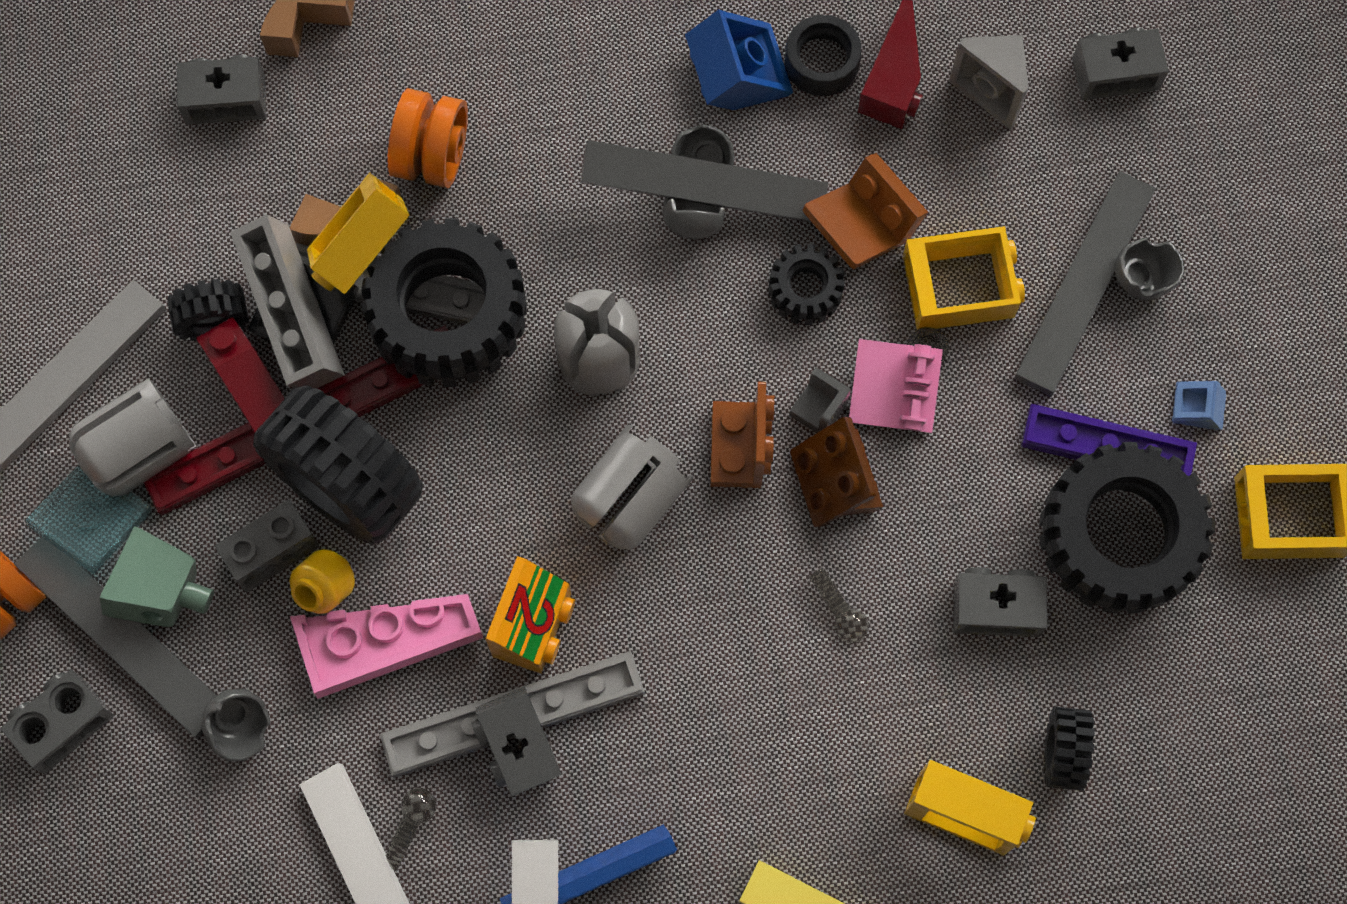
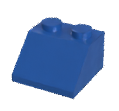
M717 10L685 34L690 49V58L695 65L701 84V93L707 105L737 110L788 97L793 93L770 23Z

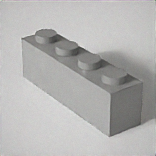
M266 214L231 231L232 239L286 386L293 388L311 386L314 389L344 376L345 374L289 225Z

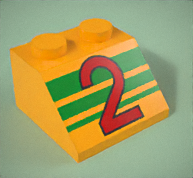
M517 556L486 636L492 657L542 674L545 663L552 665L561 641L555 638L561 622L565 624L569 622L576 600L570 598V584L527 559Z

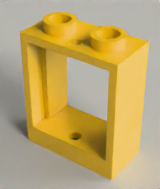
M369 172L307 248L309 266L314 271L311 274L313 279L329 291L336 287L346 294L410 216L402 197Z
M1005 226L907 239L902 256L917 331L1015 318L1020 304L1025 301V289L1022 279L1015 276L1013 265L1017 263V251L1014 241L1007 238ZM991 253L1000 300L937 308L928 262Z
M1347 464L1245 465L1234 477L1242 559L1345 558L1347 556ZM1330 482L1336 537L1270 538L1264 483Z
M929 760L919 773L904 812L909 817L1003 856L1013 848H1019L1022 842L1026 843L1028 841L1036 817L1029 815L1034 802L932 760Z

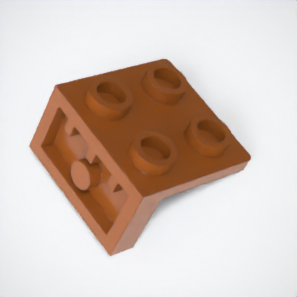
M877 153L864 158L848 184L806 203L802 209L803 213L852 269H856L905 244L928 214L924 206Z
M758 381L755 402L713 401L710 487L761 488L763 475H771L774 437L765 436V434L772 433L774 395H766V382Z

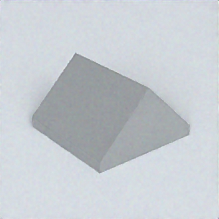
M1023 35L964 38L959 43L949 82L1010 130L1016 124L1029 88Z

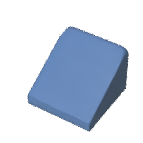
M1218 381L1176 382L1172 416L1173 423L1221 430L1223 428L1226 391Z

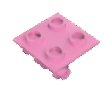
M859 339L849 413L853 423L932 433L943 349L931 348L932 346L921 344L912 346Z

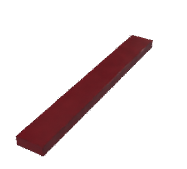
M444 325L434 331L443 332L448 331V329ZM381 356L317 389L323 391L325 395L337 399L340 404L350 408L358 414V417H361L424 384H419L415 374L411 378H406L399 374L395 364L388 365ZM249 423L190 451L189 454L144 482L156 510L161 516L265 465L264 459L257 454L256 448L253 447L255 433Z

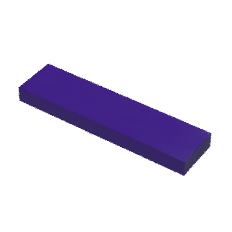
M1031 404L1028 409L1021 447L1077 460L1086 453H1094L1098 447L1111 444L1113 448H1116L1123 442H1136L1138 449L1145 450L1148 445L1161 448L1160 456L1168 460L1175 455L1185 462L1180 469L1189 476L1192 473L1197 442Z

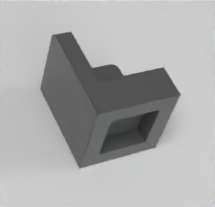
M815 367L810 374L809 384L791 408L789 416L815 433H818L836 422L847 406L851 389Z

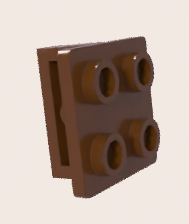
M851 417L840 418L791 449L790 454L814 527H823L842 515L872 514L883 508L877 483L874 480L865 453L864 444L858 429L854 427Z

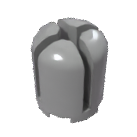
M587 289L571 296L564 303L565 312H558L554 321V339L558 364L563 373L564 380L576 391L594 397L595 394H607L617 389L622 391L635 378L640 366L639 319L632 305L624 298H621L615 304L614 292L606 289Z
M149 378L144 382L138 383L76 423L69 433L70 450L79 466L100 492L110 496L126 495L189 454V451L196 447L185 427L181 425L169 407L168 402Z
M626 425L615 442L575 489L571 498L572 508L576 517L590 530L591 527H594L602 519L642 468L647 469L649 472L597 536L612 547L626 550L633 549L642 543L693 480V475L685 479L676 468L681 460L654 437L650 436L644 442L635 435L628 433L633 425Z

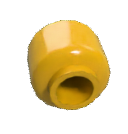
M327 549L317 550L291 572L289 579L291 595L295 603L306 611L317 614L329 613L352 593L355 585L354 572L349 562L338 553Z

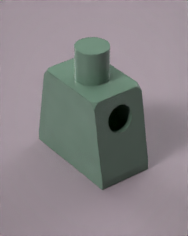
M134 526L100 595L102 614L108 617L163 627H173L183 607L206 614L212 602L214 590L194 583L197 569L196 560L192 556Z

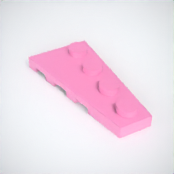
M468 594L412 601L411 605L389 607L388 604L371 606V610L348 613L345 610L330 611L324 616L308 618L306 615L290 616L310 683L317 699L483 638Z

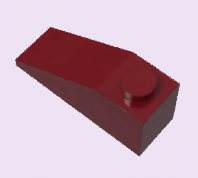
M913 0L901 1L861 92L857 111L860 114L900 129L903 128L907 116L915 118L923 99V95L917 93L921 73Z
M231 317L196 339L213 369L255 433L285 398L234 317Z

